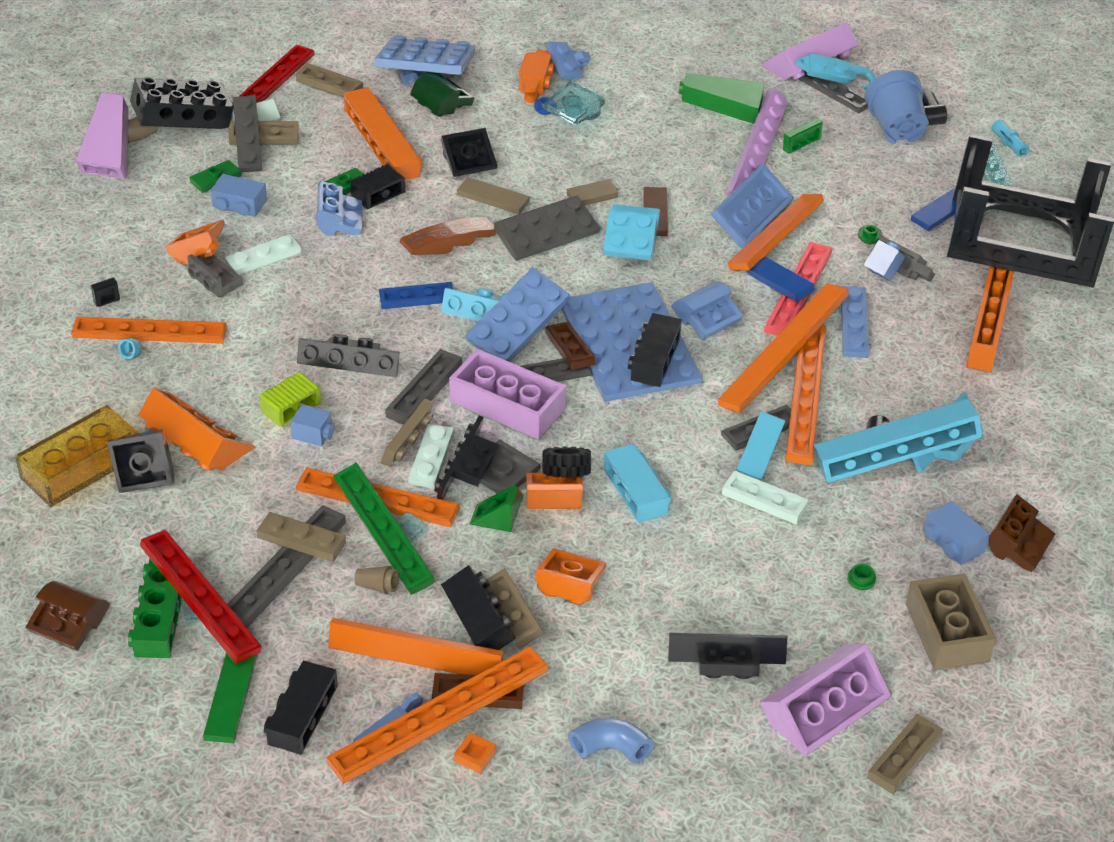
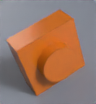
M470 732L455 751L454 761L481 774L496 754V744Z

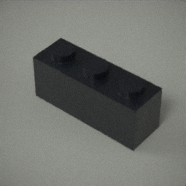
M652 313L649 322H644L642 338L637 339L635 355L631 354L628 361V369L631 370V381L661 387L681 338L682 319Z
M468 565L441 584L475 646L500 650L516 639L510 629L514 624L505 611L500 612L499 607L502 606V603L493 591L489 593L487 587L490 586V583L482 571L476 573Z
M303 660L298 670L292 672L286 692L280 694L274 714L268 716L264 724V733L267 736V744L269 746L302 755L338 687L336 669Z

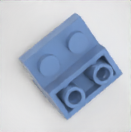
M320 181L317 191L316 216L319 229L328 236H334L335 231L350 235H360L362 230V200L351 196H344L343 187Z
M718 281L675 301L671 306L677 316L682 319V323L685 326L690 324L701 340L741 321L743 314L729 297L732 292L730 288Z

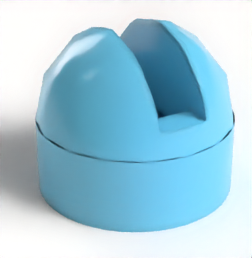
M134 338L123 339L118 345V351L123 358L131 359L140 354L141 344ZM133 350L131 356L127 355V353H130Z

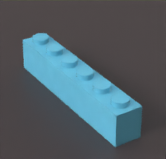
M969 399L818 443L814 445L819 468L826 482L830 483L981 438L982 431L979 414Z

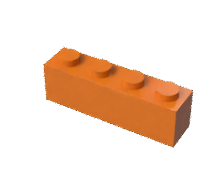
M152 388L138 416L146 421L145 425L148 428L163 429L167 442L179 445L181 447L180 452L188 457H195L199 460L197 464L208 471H212L213 468L223 470L255 448L249 442L235 440L237 437L235 433L214 425L216 421L199 412H195L196 409L168 391Z

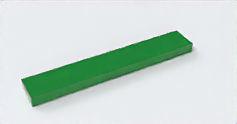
M356 462L333 475L335 482L392 568L398 570L399 578L410 595L435 583L434 576L358 463Z

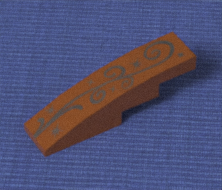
M486 217L462 218L420 229L401 237L400 243L411 255L447 254L452 252L453 246H468L474 243L476 237H491L496 235V231L494 230V225Z

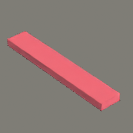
M810 242L794 273L811 281L815 287L832 254L833 248ZM782 294L764 327V332L778 336L804 308L810 294L797 302Z

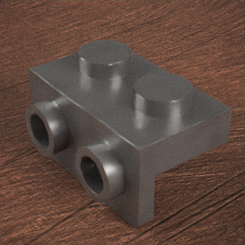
M193 254L187 256V271L191 278L199 281L206 290L213 292L216 296L221 297L243 285L242 277L214 255L199 260Z

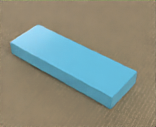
M762 411L760 412L736 469L737 472L760 481L762 480L785 420Z

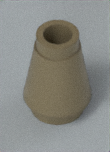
M391 566L358 568L355 573V584L388 594V592H395L397 590L399 572L397 569H392Z

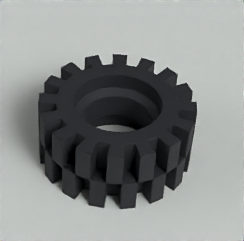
M567 446L544 449L542 451V472L547 476H562V478L591 474V450Z

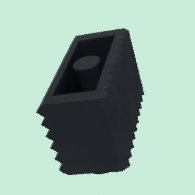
M386 163L385 166L382 165L381 168L378 167L373 171L371 170L366 175H359L354 180L351 179V197L362 200V206L368 210L405 193V177Z

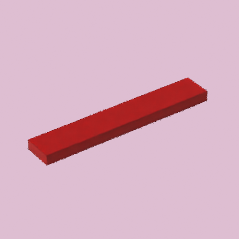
M296 44L238 97L255 95L256 103L265 101L315 55L314 50Z
M166 529L141 539L140 547L235 664L261 653V644Z

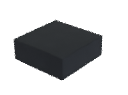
M114 277L90 285L93 302L96 307H101L120 299L118 284Z

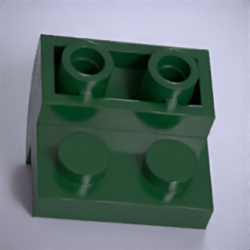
M426 72L421 75L414 83L410 93L412 97L418 100L417 102L420 105L426 106L431 110L432 114L437 116L454 114L456 107L472 106L475 98L454 82L436 72Z

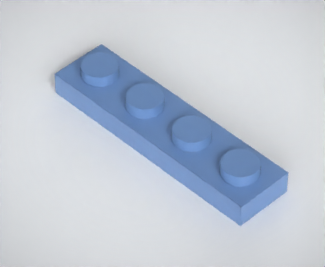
M841 286L848 288L849 296L841 303L843 356L868 358L869 340L866 288Z

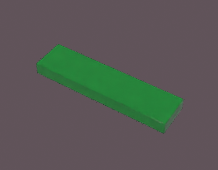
M226 653L205 726L204 741L235 742L257 655L235 664Z

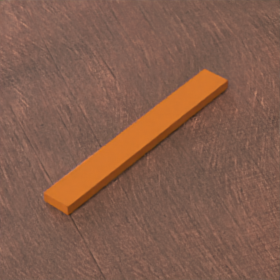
M826 283L718 399V405L741 413L849 296L848 288Z
M821 325L797 351L785 462L812 466L826 326Z
M529 646L326 757L327 764L339 780L345 784L548 672V665Z

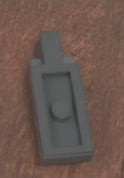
M883 236L879 238L880 241L886 244L888 241H891ZM897 244L901 247L899 251L905 256L897 272L914 280H917L919 276L931 282L935 273H933V269L925 266L927 261L921 255Z

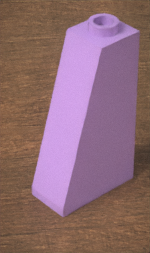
M101 92L76 159L81 172L121 179L127 177L129 108L123 96L117 93L108 94Z

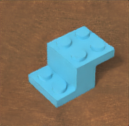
M613 204L612 209H609L603 255L651 260L652 253L655 251L660 209Z

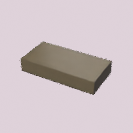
M610 179L568 188L567 196L570 198L578 195L583 204L588 205L618 198V191Z

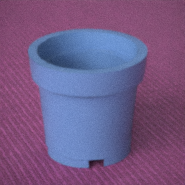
M906 70L891 71L879 76L868 86L865 92V102L871 114L877 118L888 142L892 144L896 143V140L915 142L926 133L925 128L929 125V121L922 101L923 89L921 81L916 74Z

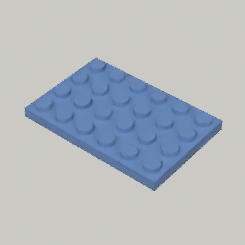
M653 282L571 296V299L561 309L567 322H570L595 356V365L589 367L604 402L702 383V376L682 337L677 345L661 387L631 381V370L628 369V361L631 354L635 355L637 339L642 338L644 322H649L652 313L670 316Z

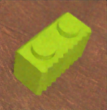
M297 372L292 377L285 378L280 384L277 383L276 387L273 386L272 389H266L259 395L260 410L275 424L282 427L293 419L302 404L315 407L321 403L320 387L301 372Z

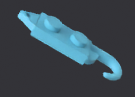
M809 53L808 56L795 61V64L805 70L808 76L843 84L853 82L856 75L865 76L869 79L870 83L863 85V89H867L876 79L873 72L866 67L818 54Z

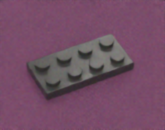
M578 195L494 223V230L516 261L600 232L599 225Z

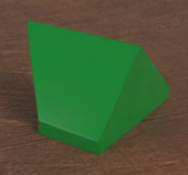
M512 485L478 503L469 524L511 532L524 496L517 486Z

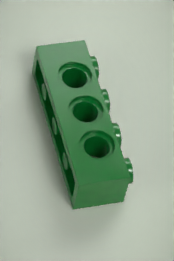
M149 558V563L143 566L144 585H140L138 589L139 607H135L133 611V623L135 626L134 629L129 630L128 646L133 647L134 657L170 658L182 597Z

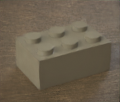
M966 574L910 581L906 606L933 669L990 662L996 638Z

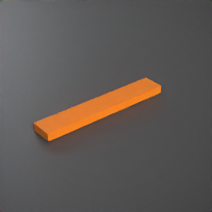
M803 194L727 262L729 269L749 271L824 202L823 195Z
M76 317L71 335L72 338L115 340L134 338L140 341L223 344L227 323Z
M306 467L296 485L297 491L349 503L334 480L333 475L335 474ZM371 483L392 514L451 528L460 510V504Z
M332 618L330 621L328 648L463 675H478L503 661L504 651L337 618Z

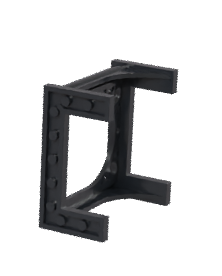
M969 133L953 195V201H956V210L947 257L1094 288L1114 224L1113 217L1097 214L1110 172L1111 162L1087 157L1075 200L982 181L993 138ZM996 209L1054 221L1069 233L1072 256L979 237L978 234L984 212Z

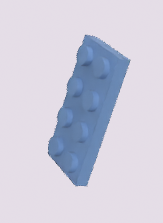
M762 163L711 213V216L736 244L743 249L794 197L766 165Z
M532 267L465 335L466 340L476 348L510 362L571 299L570 294Z

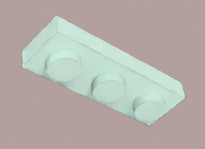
M289 234L225 257V263L240 275L301 253V247Z
M433 424L427 425L408 478V485L435 488L454 434V428Z
M735 470L722 489V495L796 525L808 508V499Z

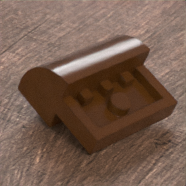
M1018 494L1013 497L991 532L989 546L996 558L1004 560L1008 557L1021 568L1032 572L1056 533L1035 518L1039 510Z
M51 581L36 595L40 602L25 628L29 632L78 651L90 629L97 630L111 604L104 599L58 581Z

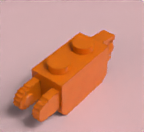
M537 49L536 52L526 53L520 67L518 90L525 93L524 101L529 104L534 103L539 95H544L545 88H550L555 64L551 63V54H549L548 50Z

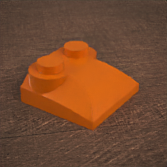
M222 219L181 233L165 246L169 256L174 257L176 262H182L185 265L188 264L187 256L193 254L195 257L203 254L204 258L216 254L217 248L220 247L218 238L225 222Z
M553 548L536 570L535 580L537 581V588L546 596H558L569 599L574 604H584L592 599L594 587L606 568V562Z

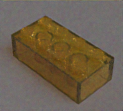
M105 405L16 454L15 459L20 479L51 508L112 473L114 470L107 441L138 434V431L108 405Z

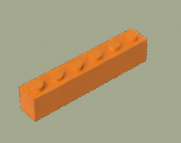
M369 87L343 93L344 110L381 164L385 166L387 163L405 177V180L420 177V169L423 167L421 157L415 154L411 143L405 140L403 132L398 130L394 119L388 116L386 108L381 106L377 95H374Z
M989 267L970 346L967 368L992 372L1014 271Z

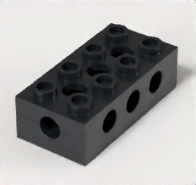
M134 78L130 103L141 126L224 129L229 127L234 107L222 83L213 80L203 82L193 79L184 81L172 78Z

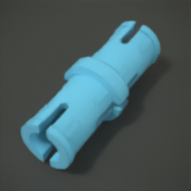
M1001 119L993 123L992 131L1002 139L1001 141L1005 146L1008 145L1017 156L1028 153L1029 146L1019 138V134L1015 130H1011Z

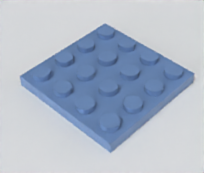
M396 35L388 41L375 57L374 67L462 75L475 54L476 45H470V42L458 41L456 44L449 43L446 39H437L435 42L428 41L424 37H416L413 40L407 39L403 35Z

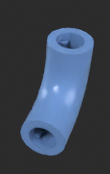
M616 718L595 719L582 724L568 734L571 747L583 759L602 749H614L623 753L633 764H637L647 758L654 748V741L644 731L628 721Z

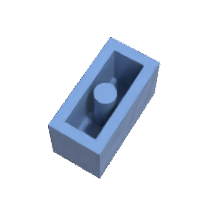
M222 174L211 189L212 206L219 210L238 212L241 215L256 216L267 201L266 183Z
M953 501L929 512L926 517L924 526L926 537L942 547L948 558L954 559L962 565L986 552L990 535Z

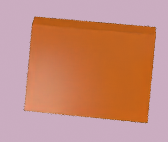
M526 473L527 509L582 508L583 483L581 477L562 478V476L553 477V475L547 476L543 473Z

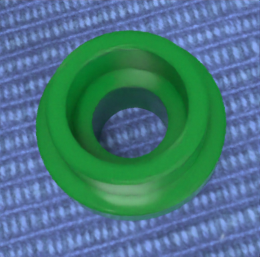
M874 225L863 226L858 231V237L866 244H875L882 236V231Z
M857 564L848 572L847 580L855 589L868 590L875 585L876 575L873 568L869 565Z

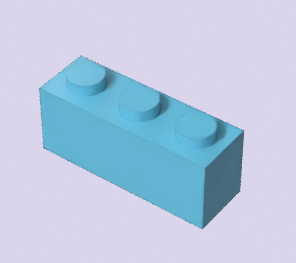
M634 443L604 452V471L638 523L668 514L669 504L671 503L670 493L667 488H663L656 471L651 470L644 453H640Z

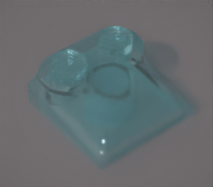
M569 81L542 104V108L576 126L584 120L598 118L605 100L603 96Z

